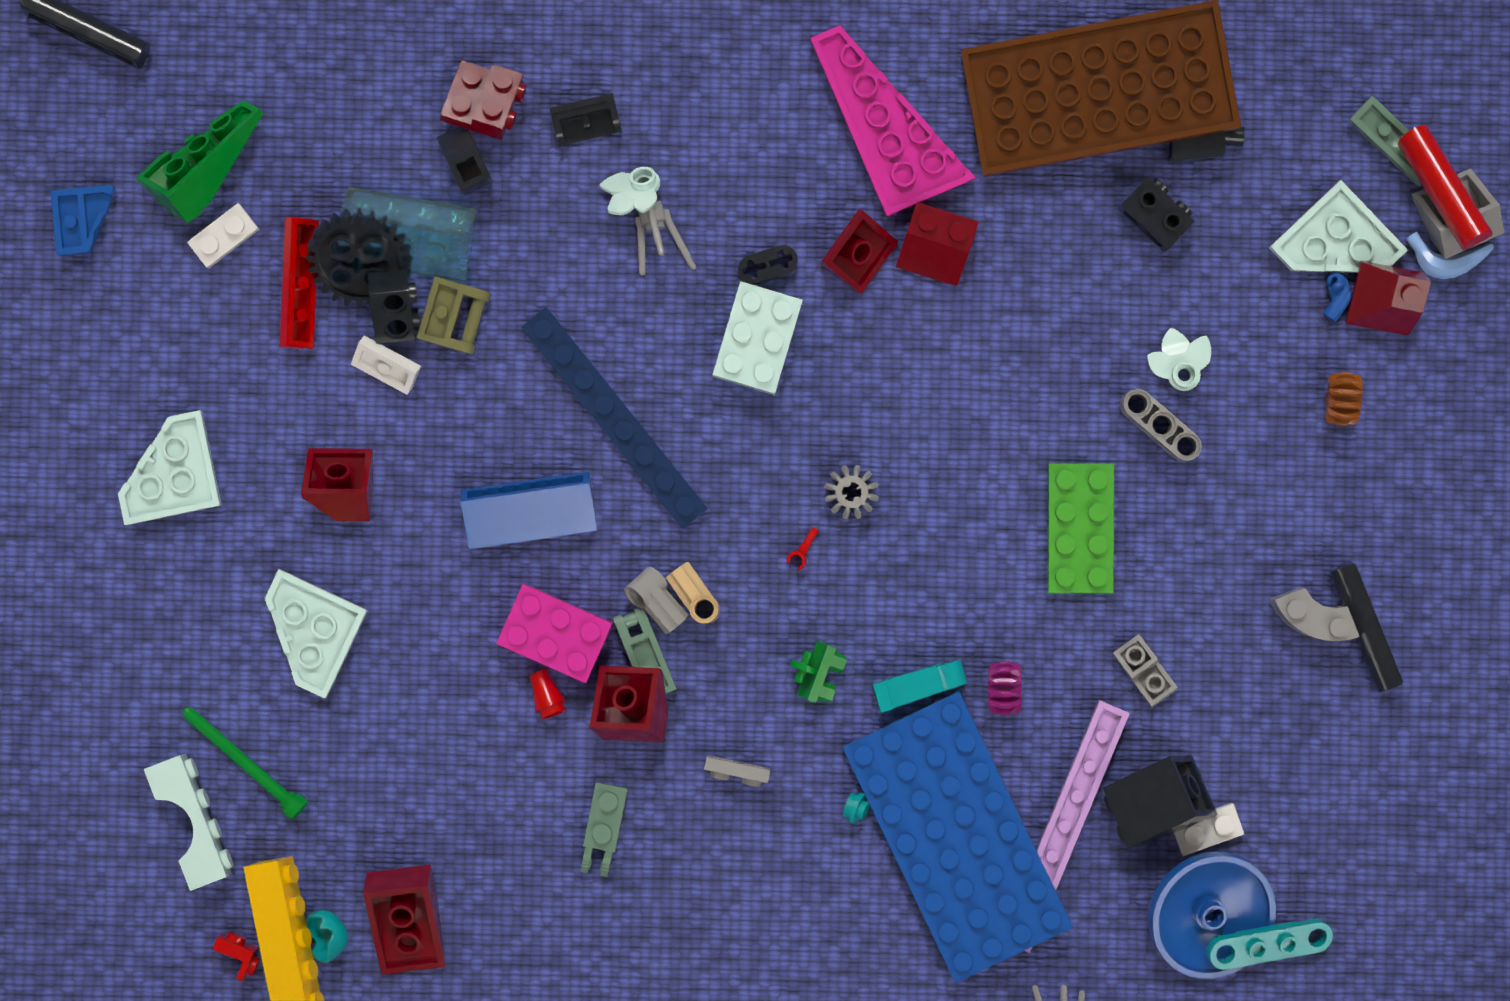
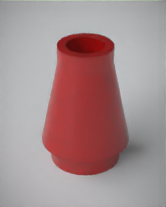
M543 669L529 675L532 684L535 712L540 714L541 719H548L565 712L564 703L566 701L550 677L548 670Z

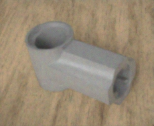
M647 567L625 587L624 592L634 606L639 609H645L662 631L668 634L678 627L688 614L667 591V582L662 574L652 567Z

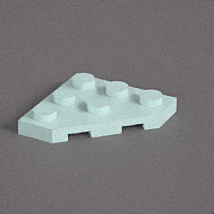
M1342 180L1338 181L1269 247L1290 271L1358 273L1360 261L1392 266L1408 251Z
M201 410L170 416L166 419L161 427V431L153 443L149 445L136 465V469L118 493L124 525L222 506L203 412Z
M278 569L265 597V601L274 620L284 654L287 656L294 682L297 686L326 699L368 610Z

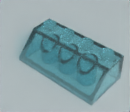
M348 187L340 211V218L343 216L344 209H348L352 216H356L358 208H361L363 216L368 217L372 210L375 211V219L378 221L383 216H387L385 225L389 227L397 223L398 227L395 234L405 233L406 238L403 244L411 245L409 254L413 257L410 267L412 269L411 273L466 282L475 234L476 208ZM339 241V244L341 245H349L345 241ZM370 243L373 247H381L378 243Z

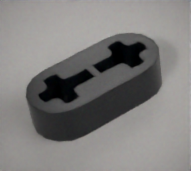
M781 245L748 255L740 261L738 275L743 282L751 285H757L788 275L797 266V254L791 247ZM779 252H784L785 256L791 255L792 260L788 262L787 269H783L781 265L770 267L769 262L777 260ZM753 261L755 266L766 264L767 267L766 269L759 270L757 272L758 277L752 279L750 274L744 275L743 270L747 269V263Z

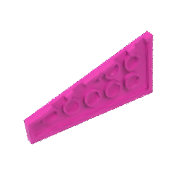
M840 25L810 38L886 217L916 205L917 202H924L976 179Z

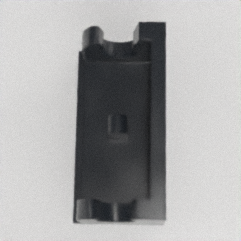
M613 93L550 108L559 146L622 132Z

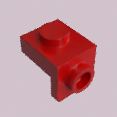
M228 932L227 935L221 934L217 937L212 950L243 961L236 980L244 981L248 975L253 976L260 961V958L256 957L258 947L246 943L247 938L234 932Z

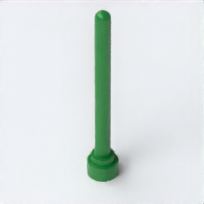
M186 707L183 710L182 715L189 723L280 802L279 806L283 809L282 813L291 821L306 807L309 801L300 793L296 795L293 791L289 793L192 707Z

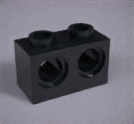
M408 270L368 273L369 297L376 344L415 340L414 327H420L419 308H412V302H417L415 282L409 283Z

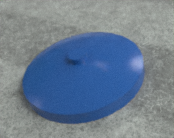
M1228 852L1201 853L1179 863L1158 885L1149 908L1148 925L1150 936L1156 950L1163 959L1182 974L1200 979L1224 977L1239 971L1245 966L1226 970L1216 968L1206 955L1208 942H1211L1212 938H1216L1217 935H1228L1237 931L1274 925L1276 902L1268 880L1248 860ZM1224 945L1218 949L1217 959L1222 960V958L1226 959L1225 957L1229 956L1228 954L1231 953L1229 945Z

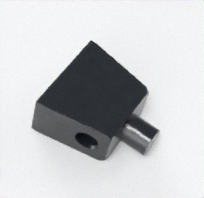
M1241 127V129L1170 142L1168 164L1175 165L1221 160L1224 157L1225 145L1243 146L1245 129Z

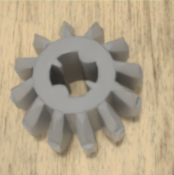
M844 465L841 467L844 475L843 479L835 472L830 474L831 478L838 484H825V489L835 491L834 495L825 497V502H831L836 499L838 503L832 507L831 511L833 513H836L843 506L845 509L842 518L848 519L850 509L853 508L856 519L861 518L859 506H862L869 513L873 510L865 502L866 499L878 501L879 497L877 495L868 494V490L877 488L878 483L873 482L866 485L865 481L872 475L870 471H867L860 478L858 477L860 466L855 465L853 476H849L848 467ZM851 483H854L858 486L856 490L860 489V497H854L852 501H848L845 499L847 495L842 494L843 487L848 488Z

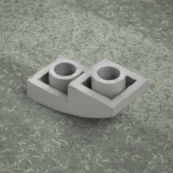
M1139 634L1113 652L1117 661L1151 708L1178 690L1176 684Z

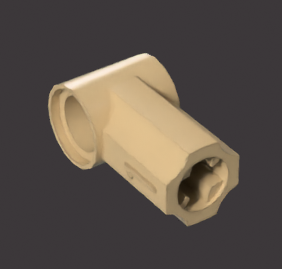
M689 562L681 565L665 577L695 621L702 624H710L718 618L720 614L718 601L710 593ZM703 600H709L714 606L713 614L706 619L700 618L696 612L697 604Z

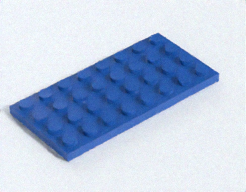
M960 691L842 747L955 983L1073 928L1069 916Z

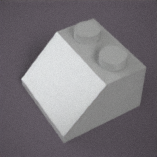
M1471 168L1457 174L1493 232L1492 237L1478 244L1503 234L1504 227L1499 203ZM1422 189L1413 193V201L1428 235L1443 257L1447 259L1463 252L1426 190Z

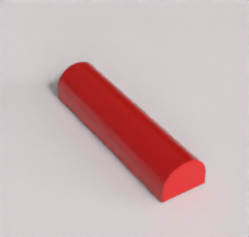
M1421 125L1404 134L1400 138L1398 146L1461 249L1464 251L1492 237L1493 232L1428 127Z
M285 217L280 348L314 349L316 283H313V279L316 273L308 272L310 262L306 260V255L309 250L307 249L309 240L313 239V231L315 228L319 229V220Z

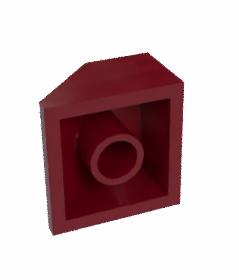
M917 202L896 268L957 287L979 221Z
M600 666L589 728L603 740L664 742L668 706L662 669Z

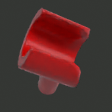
M815 527L811 528L799 548L789 553L787 564L793 555H799L802 558V564H800L798 570L805 566L807 561L806 553L818 534V529Z

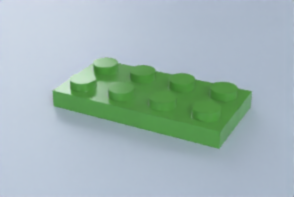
M1049 463L1047 593H1113L1114 464Z

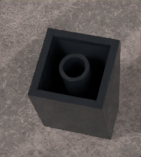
M1192 755L1169 756L1103 787L1106 795L1104 796L1105 805L1109 812L1114 814L1119 825L1117 826V833L1121 841L1127 844L1128 848L1143 846L1218 815Z

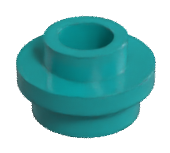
M851 793L843 811V817L848 818L849 822L854 825L858 820L863 821L870 807L864 793H859V795Z

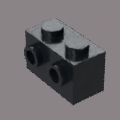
M1147 177L1117 209L1163 252H1166L1195 220L1190 217L1193 213L1183 202L1178 200L1175 203L1167 195L1169 190L1161 181L1156 178L1152 181Z

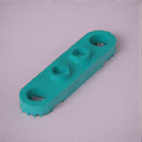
M1311 918L1301 922H1287L1237 931L1228 935H1217L1216 938H1212L1211 942H1208L1206 955L1216 968L1222 970L1323 952L1330 946L1333 933L1331 928L1318 918ZM1315 929H1322L1321 940L1313 943L1309 942L1310 933ZM1224 945H1229L1231 948L1229 956H1226V959H1217L1218 949Z

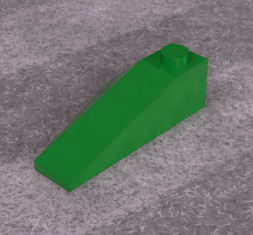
M244 100L211 121L208 131L196 137L192 134L184 139L187 145L172 155L167 150L158 156L135 179L171 214L189 223L192 219L198 217L203 209L212 201L263 112L254 105Z

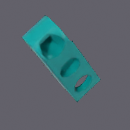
M961 659L881 680L872 683L879 710L881 713L968 682Z

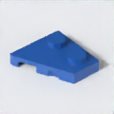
M114 185L51 191L56 255L67 256L92 253L116 191Z

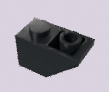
M457 127L437 137L456 182L465 196L494 182L468 129Z

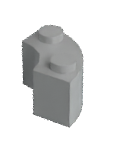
M1298 587L1269 599L1273 609L1282 621L1303 635L1326 641H1345L1360 637L1348 606H1322L1312 599L1306 588Z

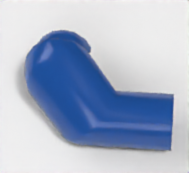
M1333 273L1327 279L1331 302L1323 312V315L1334 323L1340 318L1352 298L1349 282L1340 273Z

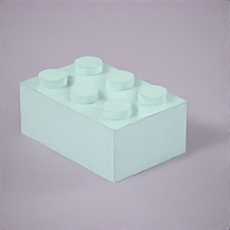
M740 281L713 371V377L775 395L803 300Z

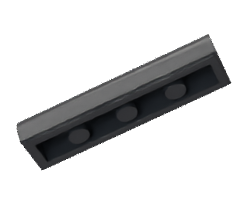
M22 0L20 3L21 9L27 17L137 69H142L149 54L150 43L60 0Z
M1350 562L1331 570L1330 573L1344 606H1348L1360 636L1357 637V640L1378 692L1403 685V680L1356 564Z

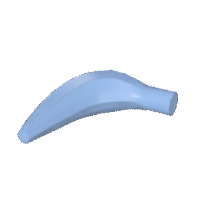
M1417 232L1406 238L1415 252L1421 269L1426 274L1440 279L1455 278L1468 272L1494 249L1493 244L1489 242L1445 259L1443 255L1431 251Z

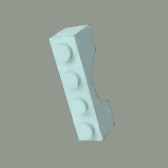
M185 753L145 768L144 772L155 800H167L179 805L186 811L192 822L193 839L191 846L179 860L189 890L192 891L231 875L230 868L233 867V861L227 849L223 850L218 839L222 837L221 829L215 818L211 820L207 807L210 806V801L205 789H199L195 779L199 774L192 758L188 759Z

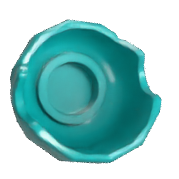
M317 910L309 914L306 925L316 944L312 950V955L321 963H329L340 955L347 946L349 938L346 927L337 915L328 910Z

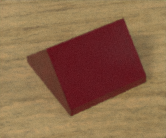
M859 209L823 258L820 266L856 292L862 294L896 247L898 241L863 210Z

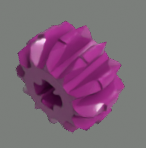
M1000 661L999 663H991L989 666L988 703L992 714L1010 716V714H1019L1021 711L1022 674L1018 663Z

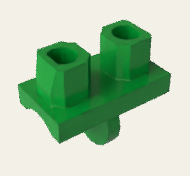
M816 641L813 652L805 650L800 662L791 659L789 665L797 668L794 681L801 683L797 695L814 703L817 700L831 702L836 686L825 682V677L828 669L841 673L844 670L847 658L838 653L835 647Z

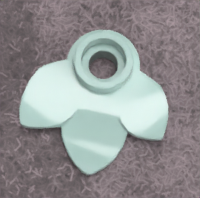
M649 167L636 168L631 174L620 172L600 183L602 190L613 195L608 205V213L614 215L630 213L634 208L640 213L647 212L655 205L657 201L656 191L660 187L658 174Z
M1170 328L1162 340V352L1148 354V363L1152 372L1158 377L1168 379L1172 387L1179 391H1189L1197 386L1201 376L1200 370L1210 362V341L1207 336H1202L1189 343L1182 333L1174 328ZM1181 369L1189 372V379L1187 381L1179 379L1178 372Z

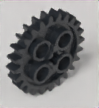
M358 208L356 216H352L348 209H344L342 218L335 212L332 213L330 222L323 219L319 227L320 229H314L313 239L309 240L307 246L309 250L306 260L310 262L308 272L316 273L313 283H324L322 293L332 290L334 292L333 301L337 300L340 296L344 297L345 306H348L351 300H356L358 308H361L363 301L366 300L371 306L368 273L372 271L408 270V278L410 277L413 257L409 255L411 245L403 244L406 234L396 235L398 224L395 223L388 227L385 225L387 216H383L378 221L375 219V211L373 210L369 213L368 217L363 216L361 208ZM337 241H345L349 245L344 246L339 244ZM370 243H378L381 247H373ZM338 270H346L349 274H342Z

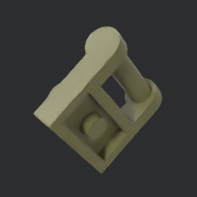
M435 276L417 339L474 355L476 346L473 343L485 302L489 303L491 293ZM468 296L473 298L461 341L452 339L463 298Z

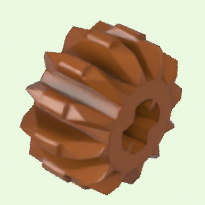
M1352 372L1332 373L1329 376L1324 412L1327 423L1335 424L1336 426L1357 424L1363 396V384L1360 375L1352 374Z

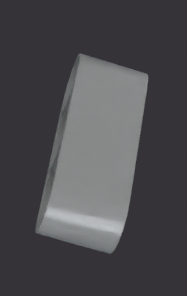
M1135 389L1123 395L1120 400V409L1124 416L1177 461L1185 462L1195 459L1200 454L1202 444L1199 437L1148 392L1142 389ZM1133 395L1141 397L1144 402V408L1140 413H1134L1128 407V400ZM1158 416L1165 418L1169 425L1167 432L1163 435L1156 433L1152 426L1154 419ZM1181 438H1187L1192 442L1193 450L1188 456L1180 454L1177 449V443Z

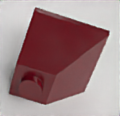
M1360 261L1345 323L1409 336L1424 311L1431 284L1430 279L1424 272Z
M308 448L301 497L336 521L370 522L373 499V449Z

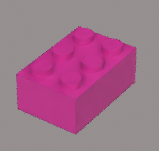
M522 584L496 644L587 683L614 622L530 585Z

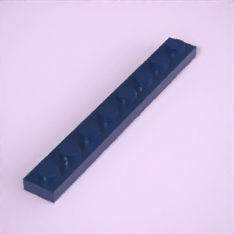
M547 307L521 327L682 529L708 509Z

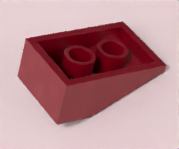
M431 864L367 872L363 896L381 975L445 967L438 898Z

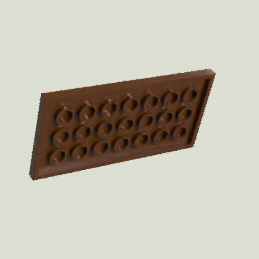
M1218 0L961 49L984 177L1241 129Z

